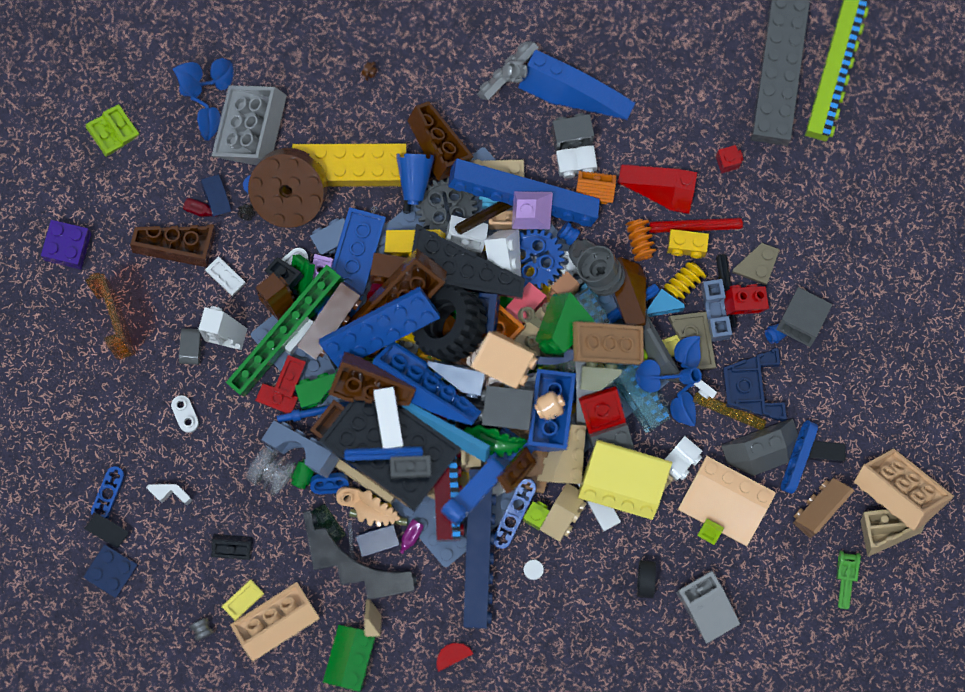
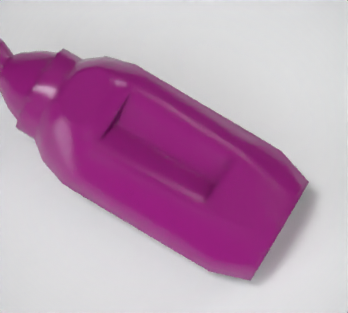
M416 519L410 521L402 536L401 554H404L405 550L416 543L424 527V524Z

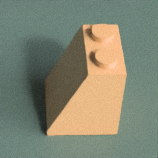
M497 331L488 332L471 368L517 389L521 386L524 387L529 378L527 374L530 368L533 369L538 361L536 358L538 353Z

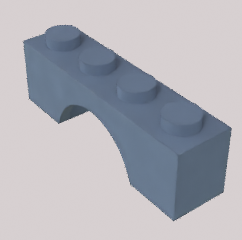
M273 421L261 440L283 455L291 449L304 448L306 453L304 464L327 479L339 458L325 447L320 446L319 441L312 437L310 439L305 438L306 434L296 429L294 432L287 423L282 421L280 424Z

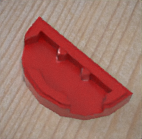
M452 643L445 646L437 656L436 665L438 672L474 653L469 647L460 643Z

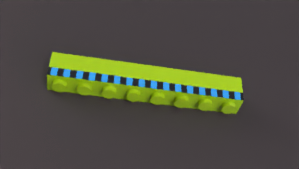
M843 0L805 136L827 142L829 137H833L836 126L832 125L834 119L837 120L840 113L838 104L839 102L842 103L845 92L842 90L843 86H847L850 75L847 72L848 68L852 69L855 58L852 57L853 51L856 52L858 49L859 41H857V36L862 34L864 24L861 22L862 18H866L869 7H866L868 0Z

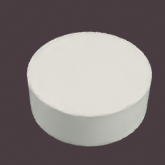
M530 560L524 566V574L530 580H537L543 574V566L537 560Z

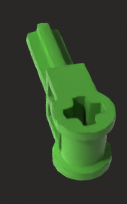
M844 551L839 552L836 579L841 580L838 608L840 609L850 608L852 581H858L860 553L854 555L844 553Z

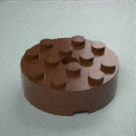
M281 148L268 153L254 168L248 183V194L255 211L267 222L279 227L293 228L308 223L319 212L327 196L328 182L322 166L310 157V154L295 148ZM284 185H288L292 190L290 191Z

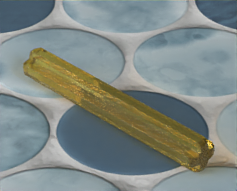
M698 392L694 395V403L759 430L765 427L766 421L741 410L726 407L725 403L710 397L706 399Z

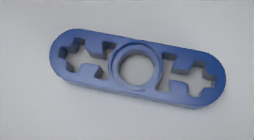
M114 466L107 470L92 506L91 515L96 509L101 508L102 503H99L101 499L105 503H110L109 506L104 505L103 510L105 514H101V516L106 519L109 517L125 478L121 468ZM118 471L120 478H116L113 483L117 487L114 488L112 485H106L107 481L111 483L113 480L110 474ZM108 488L112 489V498L104 499L103 491Z

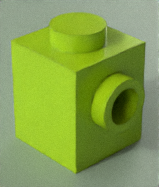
M539 501L537 503L532 502L523 518V522L540 530L550 512L547 510L548 506Z

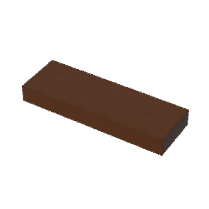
M527 447L522 448L496 477L506 494L511 493L537 463Z

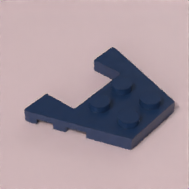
M778 348L723 368L726 407L779 421L787 420L785 403H765L761 367H779Z

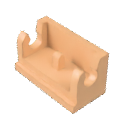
M506 210L489 219L488 230L512 229L513 210Z

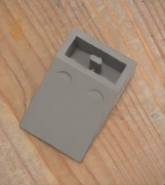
M713 571L676 592L706 644L740 625Z

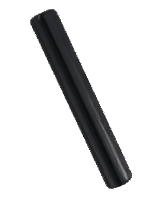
M721 254L717 255L716 262L719 279H722L724 292L730 289L731 280L727 255ZM727 315L729 316L731 328L737 327L736 315Z

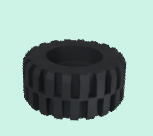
M442 285L430 298V301L440 313V318L412 332V334L415 336L414 341L421 351L444 362H458L461 358L465 359L470 356L469 353H473L477 349L478 343L481 344L483 340L482 335L486 332L485 324H487V317L484 316L486 310L482 306V301L476 295L455 285ZM456 310L454 326L443 337V325L447 317Z

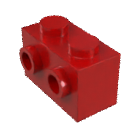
M751 284L741 288V285H733L725 292L726 315L757 314L769 309L765 286L758 287V284Z

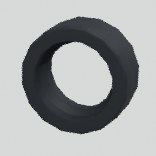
M640 560L637 596L641 598H654L656 562Z

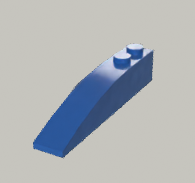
M536 49L527 65V76L522 78L523 81L520 82L518 87L554 105H563L568 108L601 113L625 120L628 119L635 105L633 101L602 82Z
M396 342L387 345L372 363L415 387L416 391L411 403L421 408L470 425L482 413L464 396L460 397L457 395L456 389L451 384L446 385L441 380L442 376L437 372L433 373L428 368L427 362Z

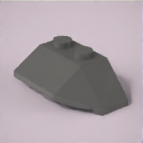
M646 313V325H643L644 349L648 354L647 360H654L658 363L661 370L660 376L679 374L680 372ZM679 378L664 379L675 383L681 382Z
M791 418L722 444L721 447L728 464L755 476L789 463L798 432L794 420Z

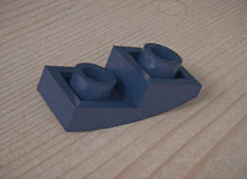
M219 174L200 179L212 216L230 212L231 208Z

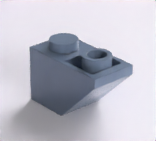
M339 218L334 219L329 223V226L323 229L320 227L312 232L310 238L319 255L327 257L336 252L345 223L344 218L340 220Z

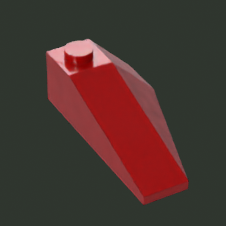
M621 165L618 183L664 206L670 211L689 214L697 172L672 168Z

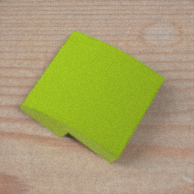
M119 104L104 111L101 117L86 124V129L105 157L139 136L138 131Z

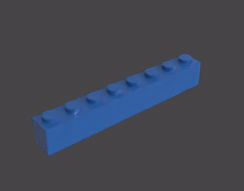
M456 159L450 169L448 187L456 191L468 192L474 196H482L492 201L507 203L510 206H513L514 192H552L551 216L589 227L598 219L600 202L598 198L461 159Z

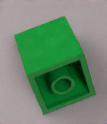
M571 292L553 294L550 298L535 339L539 344V349L545 354L565 353L573 345V322H595Z

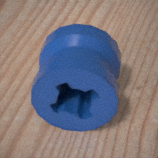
M566 222L559 230L557 237L564 239L566 244L570 246L580 234V230L578 228L574 229L570 222Z

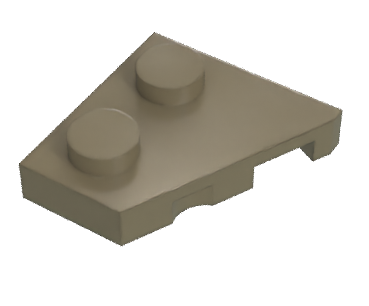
M761 243L733 269L732 273L767 285L780 249Z

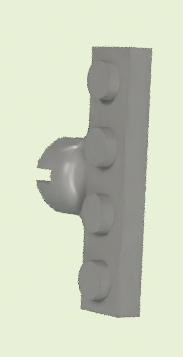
M523 42L517 48L518 51L505 60V65L502 68H498L492 74L493 77L480 86V91L477 95L481 99L489 100L504 83L508 81L512 83L522 82V78H526L528 72L527 66L523 65V63L539 47L534 42Z

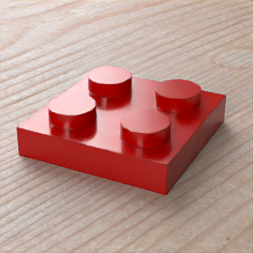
M616 386L578 398L589 434L626 423Z

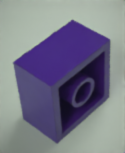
M51 220L41 257L47 262L82 269L91 232L85 227Z

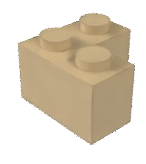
M569 483L565 485L540 528L542 532L559 542L564 535L568 537L573 528L570 525L571 522L575 523L587 504L583 499L578 498L579 489Z

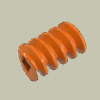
M639 219L625 224L629 226L627 232L631 233L628 238L633 240L630 242V246L634 247L632 249V253L636 255L634 261L650 259L653 257L652 253L657 251L650 248L655 242L648 241V239L653 237V234L646 233L651 230V227H645L649 220Z

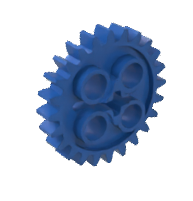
M527 229V235L520 232V252H526V257L521 260V265L526 264L521 268V277L525 279L524 287L529 282L535 287L538 286L540 290H542L543 284L550 287V280L556 282L555 275L561 277L558 270L565 269L560 265L566 262L565 259L561 258V256L565 255V252L559 251L563 245L557 244V237L552 239V233L546 236L544 229L540 234L538 229H534V233ZM542 242L543 248L540 251H535V245ZM533 256H536V257H537V259H536L537 262H536V263H533V262H532V261H533V258H532ZM546 259H551V265L544 268L543 262ZM529 268H534V274L530 277H527V270Z

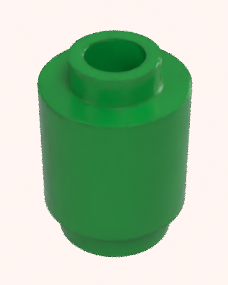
M304 459L303 462L298 461L291 477V484L305 490L306 486H309L315 473L304 464Z

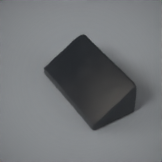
M814 441L807 460L844 463L846 460L845 444Z
M96 512L92 514L84 527L88 532L116 548L121 545L129 534L127 530Z
M213 534L211 557L250 560L252 537Z

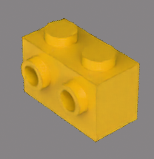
M671 229L667 253H672L674 256L688 255L697 259L705 257L709 234Z

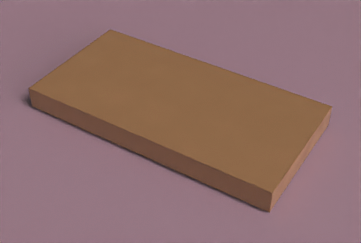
M573 322L574 362L640 365L644 361L643 326Z

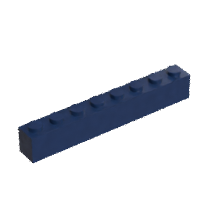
M469 469V482L480 469ZM492 489L468 514L463 623L465 628H487V624H491L492 612H488V604H492V592H489V584H493V573H490L489 569L490 565L494 564V553H490V545H494L495 533H491V525H495V513H492V506H496V494H492Z

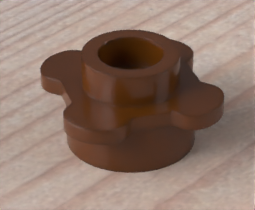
M367 62L361 75L366 78V81L375 76L377 72L376 62Z

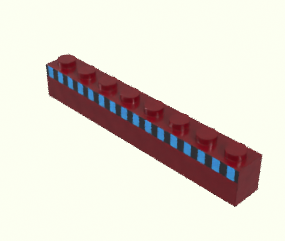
M431 412V414L455 426V420ZM460 452L434 486L437 542L461 541L460 536H464V524L455 526L441 513L444 505L451 498H455L462 490V485H458V477H461V466H457V458H461Z

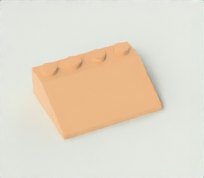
M895 449L864 464L854 481L861 490L867 492L877 503L882 504L892 515L898 517L907 527L914 531L925 525L954 497Z
M706 456L678 510L702 523L706 519L724 527L722 534L747 546L776 492Z

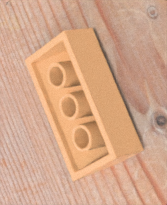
M296 582L230 625L253 662L320 618Z

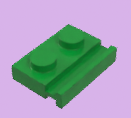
M296 254L292 257L291 266L304 275L294 287L299 295H301L313 280L315 264H311L309 260L300 254Z

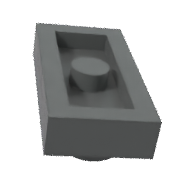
M430 456L390 457L391 478L431 477Z

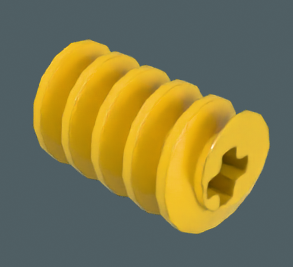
M687 262L686 268H681L680 273H676L675 278L669 280L670 284L666 283L664 285L665 291L676 299L678 297L685 299L683 292L690 294L691 292L688 287L695 289L696 286L693 282L700 284L699 277L706 278L703 270L693 262Z

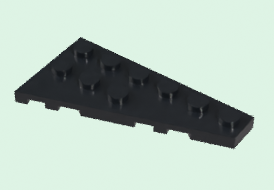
M416 223L411 254L416 249H419L447 271L446 280L443 285H455L466 291L498 294L499 296L522 300L525 284L524 278L505 268H500L493 264V262L477 256V254L448 241Z

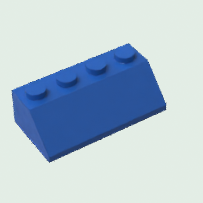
M537 369L528 450L542 452L567 450L576 373ZM549 392H555L557 396L561 395L566 404L563 406V414L552 420L541 419L535 408L537 398Z

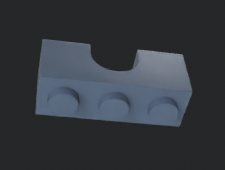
M722 279L705 281L701 285L705 312L707 313L711 341L728 340L732 336L729 316L726 315L723 281Z

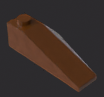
M619 257L617 259L625 269V280L620 289L612 294L625 325H646V276L641 265Z
M344 352L329 395L349 402L360 400L365 401V403H372V401L375 402L373 390L393 387L396 405L409 406L416 388L367 360Z

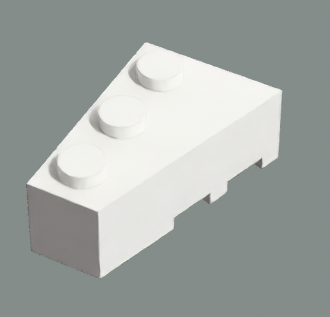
M519 229L499 230L486 238L484 242L487 259L500 268H505L521 277Z
M215 306L205 307L199 326L203 339L206 342L242 350L248 328L225 312H222L221 308Z

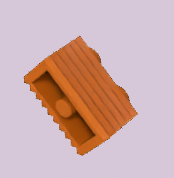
M585 171L578 172L577 193L600 199V204L613 203L616 175L612 176L611 174H597L596 172Z

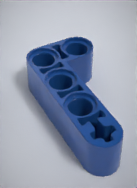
M492 457L456 497L451 498L444 505L441 513L455 526L459 525L499 482L496 477L505 467L496 458Z

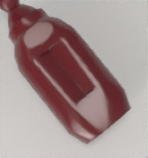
M192 198L185 200L183 210L200 217L212 216L208 204Z

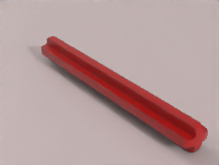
M741 218L650 222L649 227H651L650 233L670 232L671 229L681 231L742 229L743 221Z

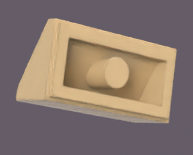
M367 599L364 619L365 635L380 636L381 614L372 601Z

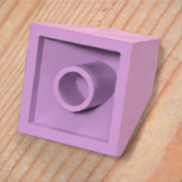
M514 192L512 229H550L553 193Z

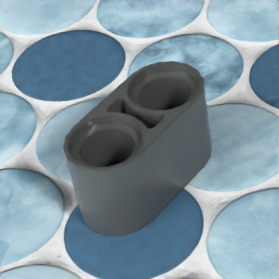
M181 329L179 364H200L198 357L201 354L202 340L200 338H202L199 329Z

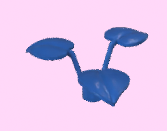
M219 58L212 63L210 75L213 80L207 82H200L203 71L200 65L195 62L182 63L173 68L180 85V94L191 97V100L205 107V109L199 110L197 122L201 135L206 141L210 140L218 131L221 115L217 108H209V105L199 100L197 96L202 92L201 86L215 83L218 90H225L231 85L233 65L230 60Z
M700 336L686 337L676 344L674 357L681 363V367L684 368L679 374L660 376V366L654 360L643 361L635 372L638 386L649 393L660 389V379L679 378L683 384H688L677 393L678 398H674L671 401L670 411L672 417L677 422L689 426H695L696 410L692 395L685 391L693 387L694 383L700 382L702 378L701 371L696 368L701 358Z

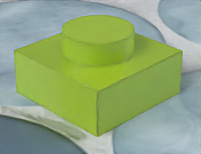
M706 519L697 536L715 545L724 527Z

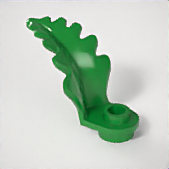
M480 425L474 428L467 427L463 430L490 445L489 455H493L496 452L499 457H503L504 452H506L508 456H511L512 451L517 453L519 448L522 449L523 445L527 443L525 438H517L515 436L509 438V434L499 435L498 430L486 429Z

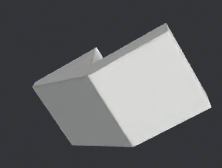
M177 484L148 485L146 487L161 503L172 493L178 496L186 505L192 501Z

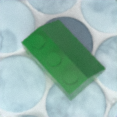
M338 625L323 683L361 692L376 636H366L364 630Z

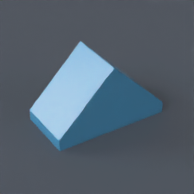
M661 289L646 310V313L649 317L683 312L685 306L684 303Z

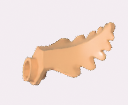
M341 487L336 493V500L340 505L353 507L356 510L359 522H363L366 518L369 526H372L373 522L376 521V525L380 527L382 522L384 526H388L389 522L394 524L395 521L400 520L397 511L393 512L394 509L392 507L387 509L388 504L386 503L380 505L381 499L379 497L372 499V492L369 490L362 492L357 488Z

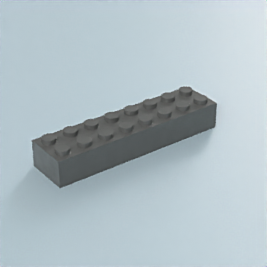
M770 0L750 141L788 146L791 140L810 0Z

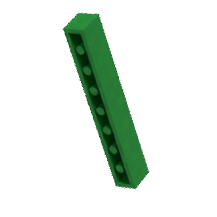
M326 264L226 383L239 395L246 396L285 351V346L309 319L315 316L345 279Z

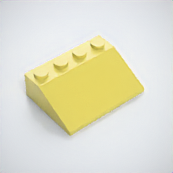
M597 440L582 477L578 498L653 520L672 462Z

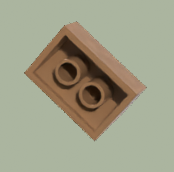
M832 478L830 481L826 479L819 487L821 490L817 496L813 494L806 501L809 505L804 510L800 508L793 516L796 518L793 524L809 538H812L854 492L852 488L835 478Z

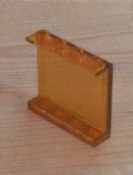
M104 273L91 274L88 279H85V282L97 299L104 298L115 331L114 335L104 338L106 346L117 360L135 355L136 352L116 291Z

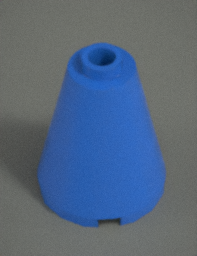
M396 154L403 198L408 201V204L419 205V201L424 199L434 163V155H431L430 159H426L424 154H404V157Z

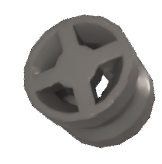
M208 618L202 619L190 626L191 630L195 632L196 641L214 633L213 629L208 625Z

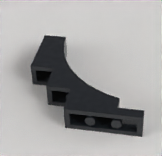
M311 509L303 511L314 570L337 566L341 585L365 581L368 600L415 591L414 586L417 585L416 575L411 574V570L388 571L360 563L336 544L326 527H314V525H318L316 513L312 514Z

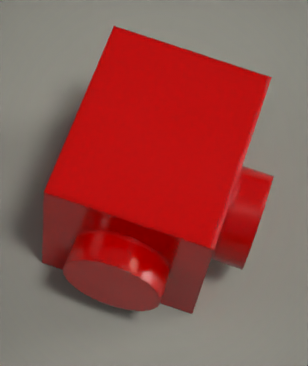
M736 145L717 151L716 159L721 173L740 168L743 155Z

